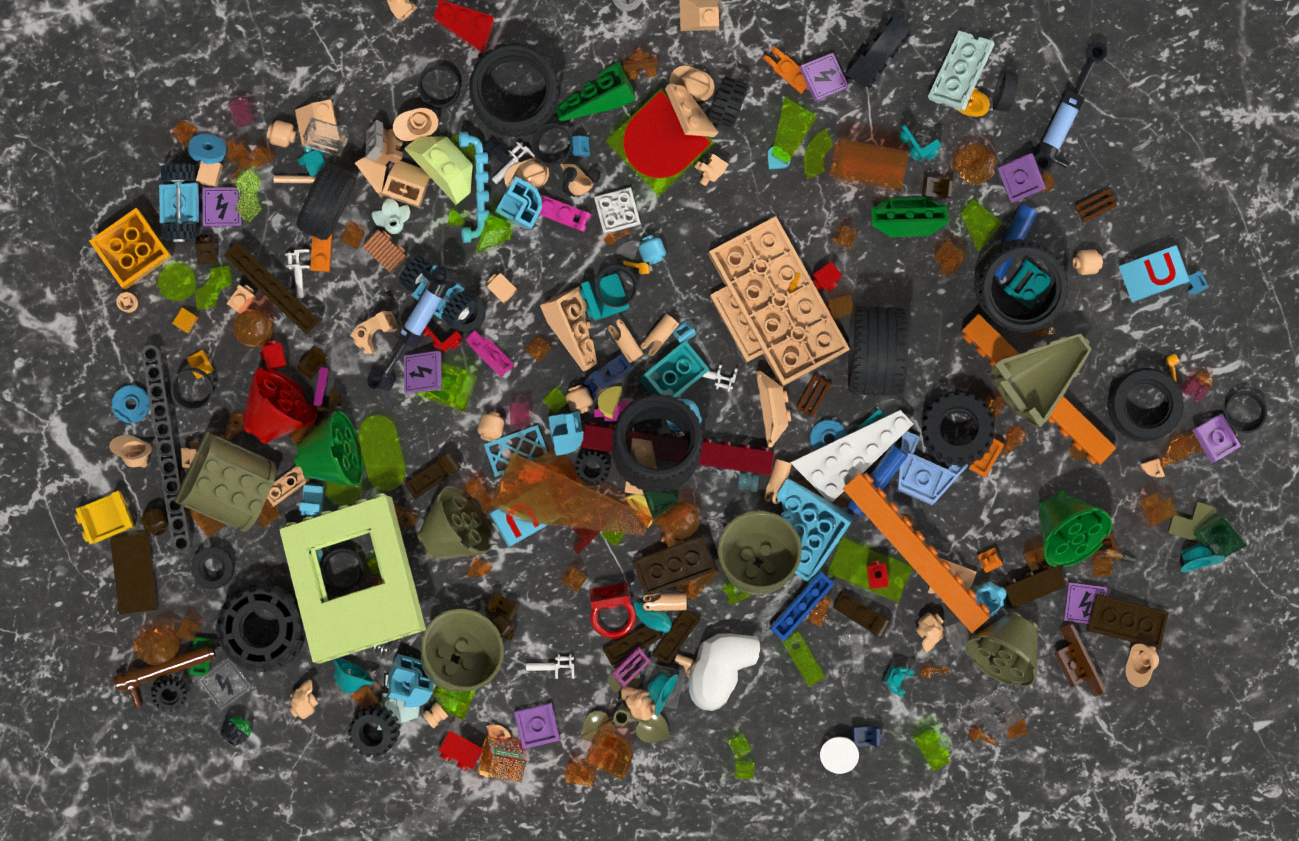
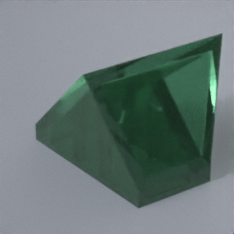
M677 489L668 492L663 491V493H651V491L645 492L642 490L653 520L679 500V490Z

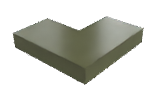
M1196 502L1191 520L1176 515L1172 516L1168 534L1205 544L1216 507Z

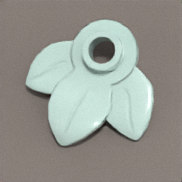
M387 198L384 201L381 211L372 212L375 224L379 227H385L386 231L390 234L401 232L404 222L410 217L409 206L399 207L398 203L391 198ZM392 222H397L395 226H390Z

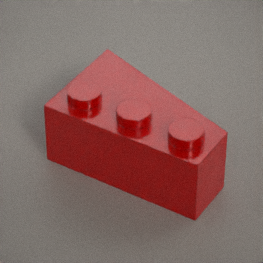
M439 0L433 17L435 22L483 55L495 22L494 16Z

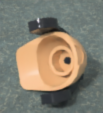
M560 164L564 171L562 190L567 196L575 197L587 193L593 187V184H596L600 179V172L597 169H591L585 175L574 164Z

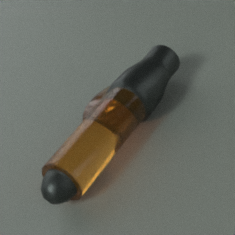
M1106 548L1101 551L1104 556L1122 562L1135 563L1136 560L1135 557L1126 553Z

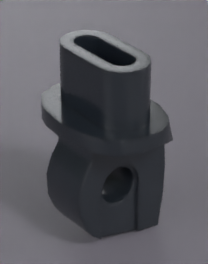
M491 139L483 148V152L488 153V159L494 156L506 165L511 160V157L500 149V142L497 144Z

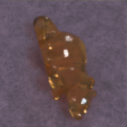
M1195 434L1173 439L1168 446L1166 456L1160 462V466L1164 468L1192 455V451L1195 454L1202 451L1203 448L1200 447L1201 445Z

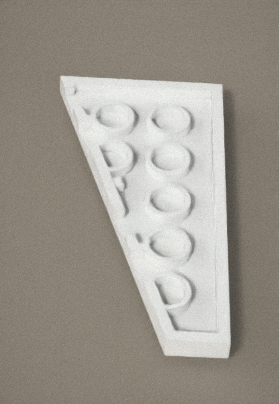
M899 410L820 449L792 461L791 464L826 500L833 502L844 492L843 487L861 471L867 470L914 423Z

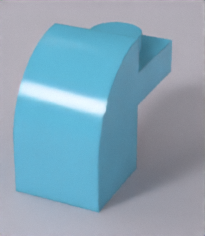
M304 484L303 498L300 502L301 515L321 516L325 484Z

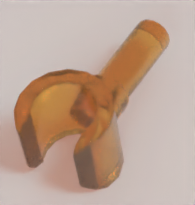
M242 158L237 170L230 178L235 180L243 168L249 170L253 160Z
M627 229L616 236L610 232L604 241L609 246H613L620 238L631 233V231Z
M923 667L921 676L931 679L932 673L948 674L949 669Z
M973 729L968 734L975 742L981 738L993 746L996 744V741L988 738L978 729Z

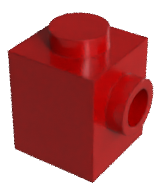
M831 261L813 274L814 280L812 282L818 290L822 289L823 292L825 290L830 292L838 286L837 282L843 276Z
M277 340L266 342V346L262 347L263 352H260L262 363H266L267 370L287 367L283 344L277 343Z
M881 561L870 562V566H866L868 589L889 587L886 564H881Z

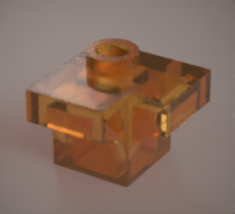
M1154 493L1138 501L1141 507L1140 511L1148 528L1178 515L1170 497L1160 501L1158 494Z

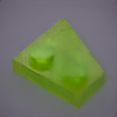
M974 199L960 214L978 252L1002 224L1001 221Z

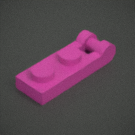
M541 195L542 208L540 216L585 232L586 222L590 220L592 214ZM575 215L580 217L578 223L573 222Z

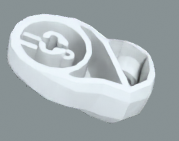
M717 634L700 644L697 659L690 669L688 681L689 693L696 706L703 710L713 711L721 708L727 702L738 681V670L753 666L759 658L760 642L758 637L739 634Z

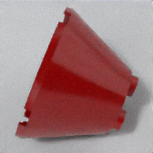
M259 368L254 372L251 379L243 413V428L246 432L257 436L262 443L267 444L269 441L312 425L317 418L316 408L312 401L309 403L304 397L305 391L289 377L273 369L265 371L263 368Z

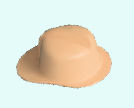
M686 65L679 66L671 73L670 84L684 85L695 101H705L713 94L714 82L707 73Z
M415 108L400 114L395 119L393 131L395 136L403 141H412L418 137H426L436 131L438 118L430 109Z
M536 158L516 163L506 171L504 177L505 184L508 186L514 177H518L536 189L540 188L548 180L549 168Z
M121 435L112 439L109 445L110 450L121 457L127 466H140L143 468L147 466L149 454L152 451L151 444L131 435Z
M1141 643L1132 646L1125 672L1128 681L1133 686L1144 687L1148 684L1153 670L1159 663V657L1155 651L1156 647H1149Z

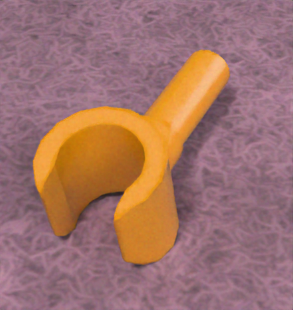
M625 260L623 262L625 266L639 268V274L650 273V266L647 263H633Z
M1172 354L1166 358V363L1170 367L1171 377L1177 382L1174 365L1179 363L1177 355Z

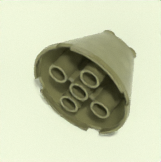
M447 486L439 492L420 531L417 533L418 539L426 548V554L431 559L435 557L442 560L482 555L490 551L493 546L490 544L493 534L486 516L472 498L468 500L462 495L464 491L459 488Z
M1013 611L971 637L965 645L966 654L968 656L971 655L974 659L973 664L991 678L1011 686L1013 683L1021 684V687L1030 686L1037 678L1038 625L1032 621H1027L1019 613Z

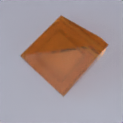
M181 119L173 130L172 135L188 148L189 141L194 137L198 128Z
M351 221L347 225L341 241L358 249L365 233Z
M537 336L525 350L540 363L552 347Z
M266 501L258 516V521L261 527L265 529L281 514L269 501Z

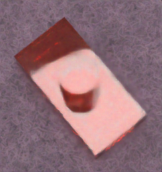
M579 521L572 530L582 540L573 550L580 554L605 526L599 521L590 531Z

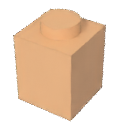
M201 161L196 181L217 188L223 165L219 162L205 164Z
M501 273L498 276L494 274L487 281L489 283L487 288L503 304L517 292V289Z

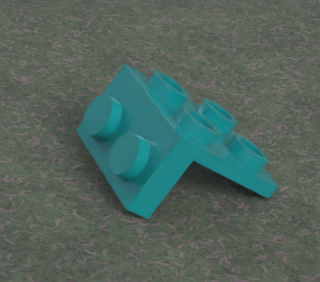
M906 125L901 126L898 137L904 145H908L910 148L909 154L914 161L918 160L921 163L926 159L930 161L938 156L942 146L938 139L921 149Z
M617 274L601 279L599 291L606 302L613 305L627 302ZM596 280L581 284L582 289H579L582 300H587L588 307L585 308L589 318L593 317L594 322L629 309V304L623 307L605 305L596 294Z

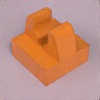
M995 547L977 555L985 573L1003 565Z

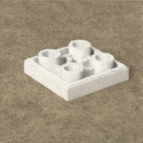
M631 187L594 197L604 234L641 225Z

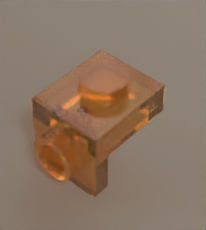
M568 764L565 771L566 783L595 787L597 767Z

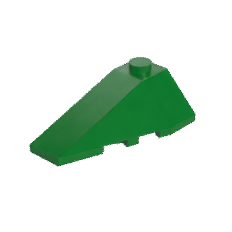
M620 61L598 73L600 77L592 83L588 81L581 92L573 93L558 105L556 110L559 120L565 121L617 109L636 100L634 89Z

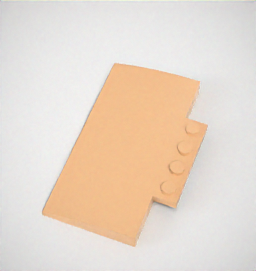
M776 216L709 251L708 255L726 286L711 294L710 298L746 363L763 354L780 386L783 387L850 350ZM795 273L801 274L798 279V287H796L798 289L789 294V284L795 279Z

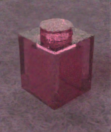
M240 97L232 100L233 103L229 104L237 129L256 123L248 99Z
M529 402L509 403L511 427H515V431L527 430V426H531Z

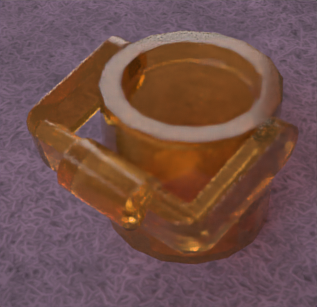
M949 240L940 247L934 256V260L941 265L940 275L945 278L961 266L967 255L966 252Z

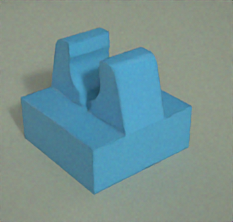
M573 136V151L571 155L580 157L590 156L589 137Z
M1201 271L1188 276L1190 281L1184 283V285L1191 283L1193 286L1188 291L1189 294H1197L1209 288Z

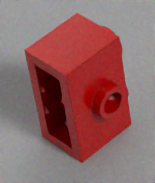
M447 731L436 752L440 754L439 757L447 762L452 760L457 763L456 767L467 771V769L473 770L484 749L452 731Z

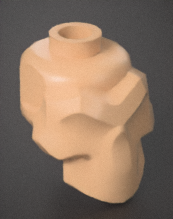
M927 612L918 620L919 626L915 629L924 639L922 647L926 653L933 649L936 643L944 637V627L942 626L944 621L937 613L933 615Z
M310 679L302 683L290 695L291 707H289V710L294 717L299 716L301 719H306L315 712L314 707L319 704L311 693L313 688Z
M628 686L622 688V700L626 701L627 709L634 718L646 721L655 714V701L649 696L648 691Z

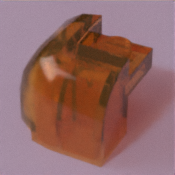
M600 728L591 742L592 746L585 759V763L624 780L633 758L631 746L620 735Z

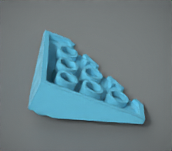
M787 479L777 493L778 502H782L784 511L781 513L782 518L794 527L801 542V560L795 574L809 583L818 573L855 517L832 502Z

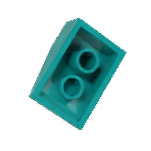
M685 340L641 376L638 381L650 395L663 394L665 396L678 397L710 369Z

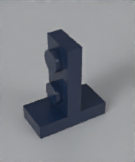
M620 354L601 369L590 374L581 385L589 388L592 399H594L633 368L623 354Z

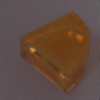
M476 558L467 575L470 577H482L488 574L493 567Z

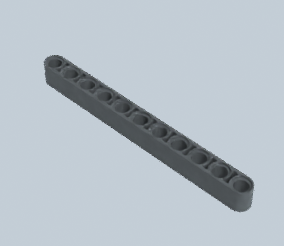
M148 345L142 350V360L172 546L178 552H186L192 546L187 509L181 505L179 510L174 511L171 507L182 484L162 354L157 347ZM151 349L156 351L154 359H148L147 353ZM154 368L159 370L157 378L150 376V372ZM156 387H161L162 394L159 397L153 395ZM159 406L165 407V413L162 416H158L156 413V409ZM162 425L168 426V432L165 435H161L159 432V428ZM169 443L171 445V452L164 454L162 447ZM172 462L174 464V471L167 473L165 466L167 463ZM175 481L178 485L177 490L171 492L168 488L169 483ZM181 519L184 523L183 528L177 530L174 526L175 521ZM184 538L187 542L186 547L180 549L177 545L178 540Z

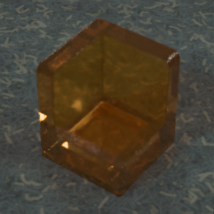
M850 294L827 302L833 320L852 314L854 305Z
M1042 546L1023 553L1029 571H1034L1048 565L1043 556Z
M369 685L363 686L351 696L362 709L381 703V700Z

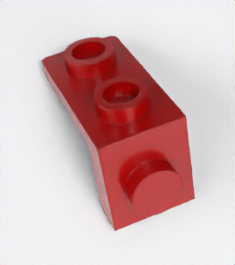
M427 326L422 332L426 338L429 335L434 340L432 344L439 352L443 350L446 353L450 349L455 350L461 344L460 340L462 337L457 331L443 343L438 340Z

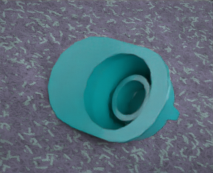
M1193 545L1182 550L1181 554L1184 565L1180 571L1190 572L1202 567L1216 565L1225 561L1226 557L1220 555L1213 556L1207 547Z
M658 672L649 683V696L656 702L654 711L656 716L663 710L669 695L678 682L679 675L675 674L671 677Z

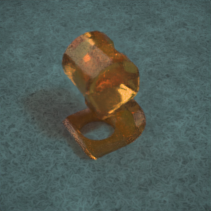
M476 477L463 486L474 500L477 499L482 504L481 511L484 514L488 513L498 504L495 499L488 498L484 493L486 489Z

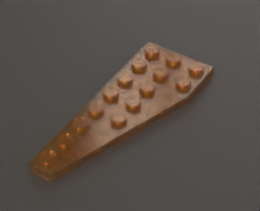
M515 453L511 454L489 505L523 522L638 536L645 535L652 519L648 515Z

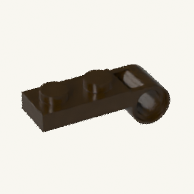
M449 452L404 485L416 500L462 467L453 454Z
M842 592L833 606L835 610L882 639L892 623L845 592Z

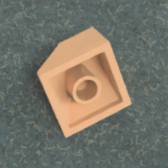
M679 0L681 31L719 30L718 0Z
M331 99L311 103L295 110L302 147L307 143L313 146L340 140Z
M366 157L358 160L355 163L382 198L384 196L382 192L387 179V167Z

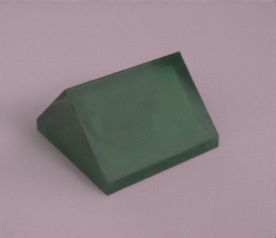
M1213 514L1193 533L1200 543L1209 549L1213 556L1227 557L1247 546V542L1225 515Z

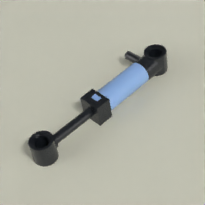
M1095 42L1087 49L1086 58L1088 63L1074 91L1067 90L1034 156L1036 164L1038 159L1046 161L1047 165L1045 168L1038 166L1040 174L1046 173L1051 168L1052 163L1065 169L1070 164L1056 155L1085 100L1080 94L1095 64L1102 62L1107 55V48L1103 43ZM1092 50H1100L1101 57H1094Z
M438 266L432 273L427 269L422 272V276L430 281V284L406 323L400 324L395 331L394 336L401 342L383 371L375 370L368 375L367 384L371 389L381 392H388L392 389L394 379L390 372L407 346L414 348L419 346L424 338L421 335L449 288L455 287L458 282V273L455 270Z

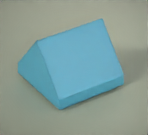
M686 320L672 334L681 344L685 340L688 341L694 337L696 331Z

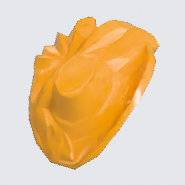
M974 87L965 111H958L968 116H983L989 110L990 101L985 94L979 92Z

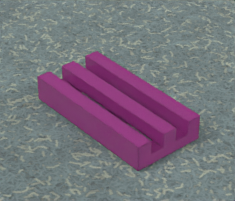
M320 367L314 405L322 407L324 403L329 369Z
M636 647L610 674L624 688L651 661L639 647ZM637 654H639L622 672H620ZM643 658L644 660L624 680H622L621 678L625 674H627Z

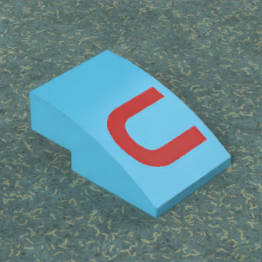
M1177 245L1118 266L1131 302H1136L1190 281Z
M544 484L535 487L490 513L508 547L562 517Z

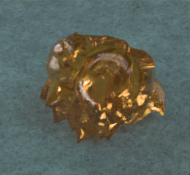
M966 145L962 150H957V154L952 157L953 164L951 168L958 171L959 177L965 179L968 185H981L996 173L994 167L997 160L989 149L983 145Z
M154 625L148 631L140 628V636L133 640L134 649L132 652L137 653V658H142L143 662L147 664H163L176 656L179 649V640L176 633L165 625H161V627Z

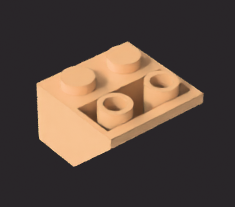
M399 161L398 164L394 163L382 194L420 208L431 177L422 168Z

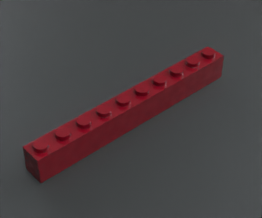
M588 422V425L583 426V441L580 448L612 453L614 425H607V428L599 427V423ZM632 428L625 439L629 453L631 452L632 438L652 441L655 459L680 462L689 450L686 436H683V439L675 438V434L664 433V436L656 435V431L645 430V433H638V429ZM703 438L699 466L771 476L774 452H770L771 448L759 447V450L751 449V445L740 444V447L732 446V442L721 441V444H714V440Z

